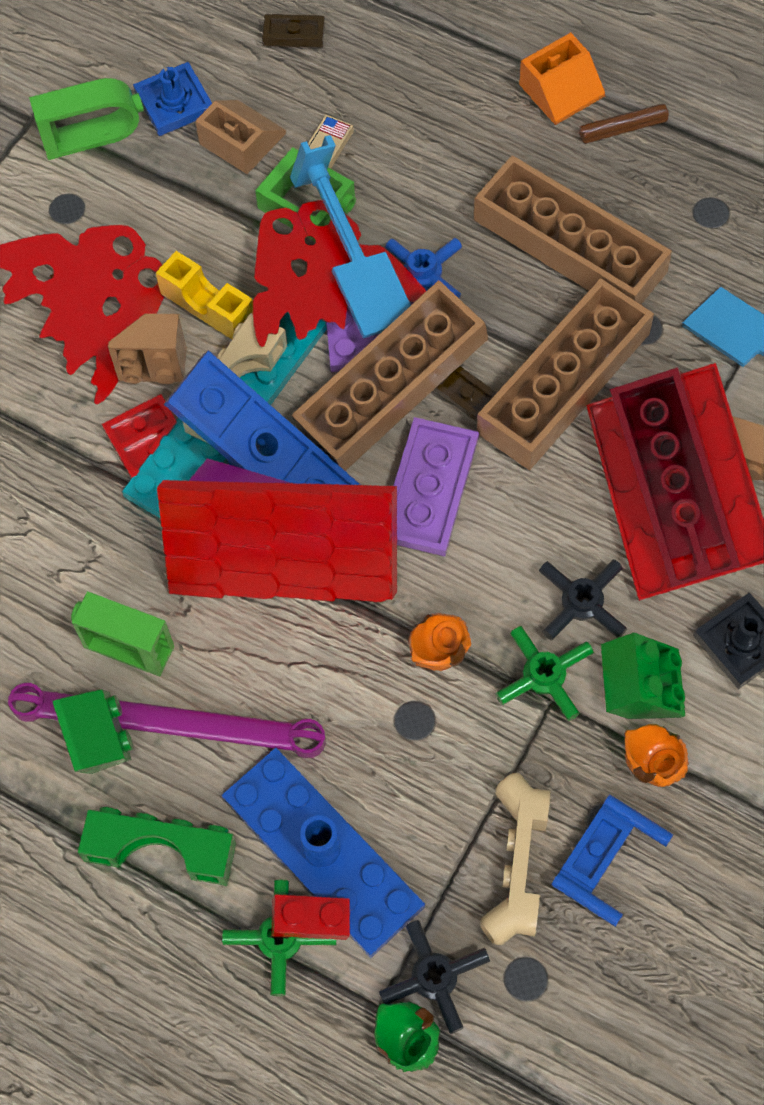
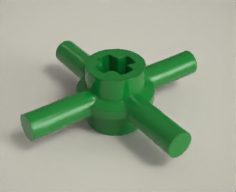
M522 626L512 630L510 634L527 661L524 665L523 677L495 693L500 704L504 705L531 689L539 694H550L567 721L576 718L580 712L562 685L566 679V669L594 653L591 645L586 641L558 657L550 652H539ZM543 669L544 673L539 675L538 671ZM550 671L551 676L546 677L545 673Z
M275 880L274 895H289V881ZM272 916L264 920L258 930L223 929L222 934L223 945H258L261 952L271 959V996L286 995L287 959L293 957L299 951L301 945H337V939L298 937L283 938V944L276 945L274 938H271Z

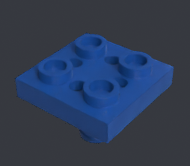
M189 62L174 68L166 67L167 71L162 69L159 74L133 84L135 94L139 93L142 106L159 136L195 122L212 104Z

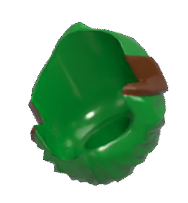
M410 1001L394 1004L381 1003L376 1013L374 1036L377 1050L386 1057L388 1064L396 1066L397 1070L402 1069L403 1072L427 1069L429 1065L433 1064L435 1056L438 1054L440 1035L439 1027L434 1022V1016L426 1008Z

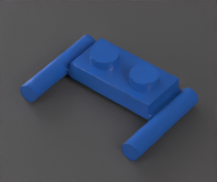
M609 795L553 880L551 886L616 927L623 914L591 893L623 846L633 827L665 847L674 834L614 796Z

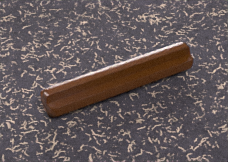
M658 104L581 125L579 135L583 143H590L666 122L669 112L665 104Z

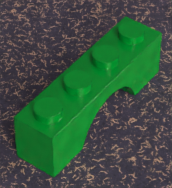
M101 807L99 811L88 810L77 852L84 862L120 868L127 857L136 850L150 845H162L175 850L184 858L186 870L191 880L223 886L228 885L236 841L233 834L229 833L227 828L217 825H208L207 829L193 827L191 822L181 819H172L171 823L157 821V817L145 813H136L135 817L121 815V811L109 807Z

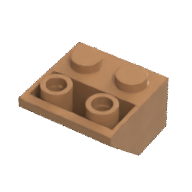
M216 100L195 121L200 145L245 174H248L286 134L284 128L239 100Z
M145 313L109 341L108 349L119 381H125L130 384H137L141 381L172 384L174 382H181L184 379L187 347L179 314Z

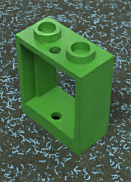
M292 147L255 190L259 210L266 213L275 209L289 208L298 213L300 208L283 199V197L293 186L290 175L299 150ZM328 167L329 181L344 213L348 214L356 203L354 182ZM323 210L315 217L310 215L311 221L317 226L328 225L331 220L329 214ZM276 219L293 229V224L288 219ZM308 236V237H307V238L311 239L312 241L316 242V240H315L314 237H311V236Z
M88 591L83 601H78L72 611V624L85 649L153 675L161 676L175 647L165 620Z

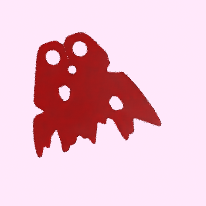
M323 200L302 204L298 213L289 208L271 210L266 212L261 219L254 278L259 284L267 287L268 291L258 293L253 300L254 330L260 347L265 346L268 334H278L280 320L286 312H289L298 340L304 339L309 330H314L320 319L329 323L335 322L341 329H345L347 303L332 273V268L351 261L332 220H330L328 225L317 226L310 219L313 211L323 210L328 213ZM346 215L357 241H359L361 237L359 226ZM279 218L288 219L293 224V230L289 234H279L273 229V222ZM311 236L315 238L316 243L314 245H307L304 239ZM359 244L365 257L383 252L387 253L410 302H415L426 292L425 288L407 268L381 245ZM302 259L307 262L306 274L298 277L292 270L291 261Z
M126 225L88 228L84 233L80 234L77 246L67 241L59 233L36 235L0 244V268L12 272V276L2 288L5 294L3 303L12 304L36 293L42 295L41 305L50 308L51 313L39 334V338L51 336L56 341H64L63 356L67 360L66 371L69 375L74 374L82 364L91 357L96 356V370L91 379V384L98 388L94 403L97 405L103 402L111 394L119 381L108 349L109 341L145 313L157 314L165 296L161 294L158 282L154 287L147 288L139 282L138 275L145 268L157 272L162 266L161 262L155 257L145 256L146 244L132 227ZM124 236L132 242L133 250L129 255L122 256L115 252L113 242L117 237ZM47 264L53 267L54 276L52 279L43 282L38 280L33 274V270L37 266ZM115 269H120L123 272V278L120 280L115 279L112 272ZM108 297H115L121 304V307L116 313L106 316L103 313V304Z

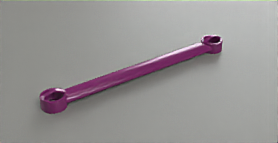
M22 683L11 691L8 697V704L13 714L24 722H32L39 718L58 720L52 701L74 695L42 691L35 684ZM33 692V693H36L38 696L30 695V694H24V693ZM119 700L122 716H119L118 719L123 729L291 750L302 758L318 756L326 745L325 731L322 725L312 719H302L296 723ZM16 701H27L38 705L33 711L22 713L15 709ZM305 728H311V729L316 730L317 732L309 731V730H303V729H305ZM294 738H311L319 741V744L312 749L305 750L295 744Z

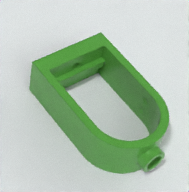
M112 78L98 79L29 97L48 160L123 140L137 128L139 123L138 113L144 112L139 93L132 95L131 89L126 83ZM107 107H120L111 114L56 128L54 122Z

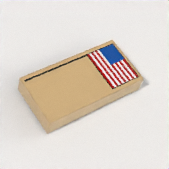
M325 115L308 142L310 149L319 148L322 146L324 137L331 135L336 147L328 166L330 169L353 134V125Z

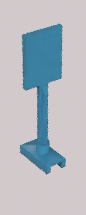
M331 135L324 137L322 146L319 148L310 149L307 141L300 144L290 178L295 188L311 183L317 187L351 261L333 267L332 273L362 338H367L382 333L411 304L387 253L383 252L365 257L329 181L330 175L327 169L336 145Z
M722 287L715 291L682 322V327L742 367L757 354L764 356V314Z

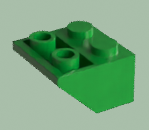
M635 632L601 644L606 712L627 719L681 718L686 716L684 705L685 692L681 675L682 660L678 648Z

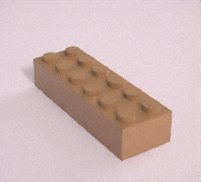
M513 155L474 198V220L588 291L601 278L641 305L668 272L672 250Z
M600 278L478 413L477 432H479V435L530 471L584 410L586 405L591 402L649 336L654 313Z
M438 280L291 415L297 428L346 471L488 340L486 324Z

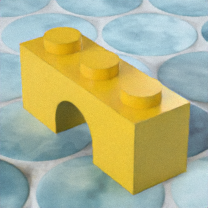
M175 251L156 272L160 292L163 296L232 340L238 324L244 323L250 313L253 314L252 298L228 283L221 290H218L205 278L200 265L178 251Z

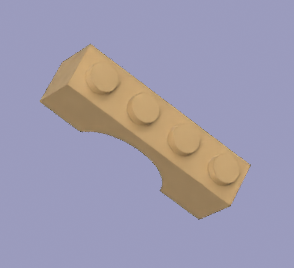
M250 313L244 323L238 324L233 334V340L227 349L223 348L219 352L217 358L239 378L255 371L271 372L287 348L285 329L279 327L278 334H268L265 346L260 347L255 335L253 314ZM183 422L185 433L206 442Z

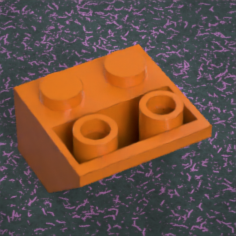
M571 32L521 60L519 85L554 125L559 124L605 97L604 88L589 51Z

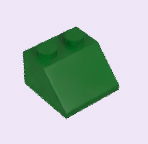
M101 689L52 701L75 772L93 774L132 760L129 751L133 750V743L127 729L122 730L118 717L122 716V709L116 695L111 696L110 692Z

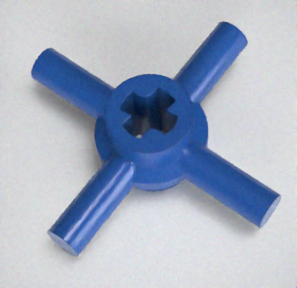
M453 238L435 253L427 249H418L411 253L395 239H390L387 242L385 248L405 264L404 266L426 291L440 280L452 293L460 298L461 293L441 277V264L462 248L457 238Z

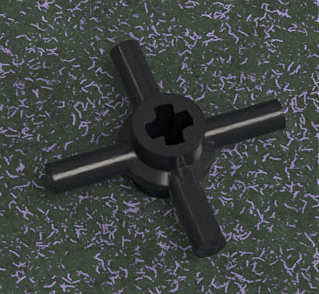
M613 559L593 580L580 578L571 581L550 562H545L539 569V572L563 592L562 606L564 609L542 630L543 634L549 640H553L573 619L585 621L594 618L617 638L621 637L626 632L627 627L603 608L604 595L602 590L623 569L622 565ZM577 597L580 600H582L583 597L589 599V602H587L585 599L582 602H580L577 600Z
M419 920L406 925V929L419 958L413 966L412 978L378 991L383 1004H390L417 992L426 999L436 1000L449 1033L458 1032L464 1027L450 995L456 986L457 975L489 963L488 953L485 948H482L451 961L443 954L432 952ZM430 969H436L437 974L441 971L443 972L441 983L434 985L432 979L428 982L426 981Z

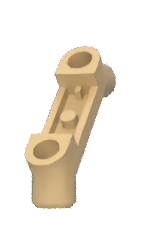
M520 773L508 775L496 787L497 798L517 821L516 829L509 828L506 851L513 852L512 865H505L502 885V887L509 888V897L484 915L480 921V927L487 938L493 944L500 946L516 934L535 936L540 895L525 893L531 831H546L551 790L533 789Z

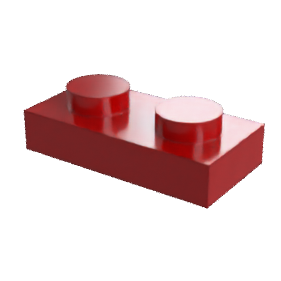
M275 894L272 898L271 936L347 940L350 936V899Z

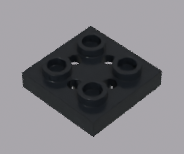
M749 592L700 626L693 634L694 638L738 690L764 672V608ZM730 625V628L733 629V631L731 632V630H729L727 626ZM728 648V652L732 653L733 655H728L725 652V649ZM753 656H760L758 659L752 658Z

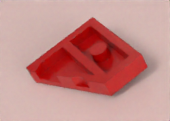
M161 394L102 424L103 430L131 479L139 473L140 467L149 455H153L157 450L162 438L167 436L177 424L171 410L164 405L165 400Z

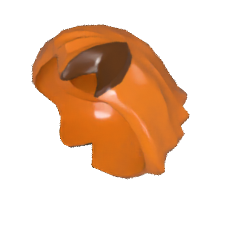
M442 613L426 615L420 623L413 626L408 639L412 655L411 660L415 662L416 666L437 671H443L452 666L456 667L459 665L471 646L466 622L459 616Z
M648 724L635 730L625 731L626 763L637 780L658 787H666L685 778L689 765L686 744L683 743L680 735L668 731L665 726L661 727L657 724Z

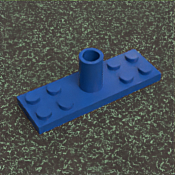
M209 350L201 356L164 403L169 410L223 455L229 465L290 483L360 485Z
M277 748L273 749L221 795L228 806L313 897L350 899V937L370 958L425 908V903ZM320 840L329 841L327 844L323 846L313 845L315 842Z

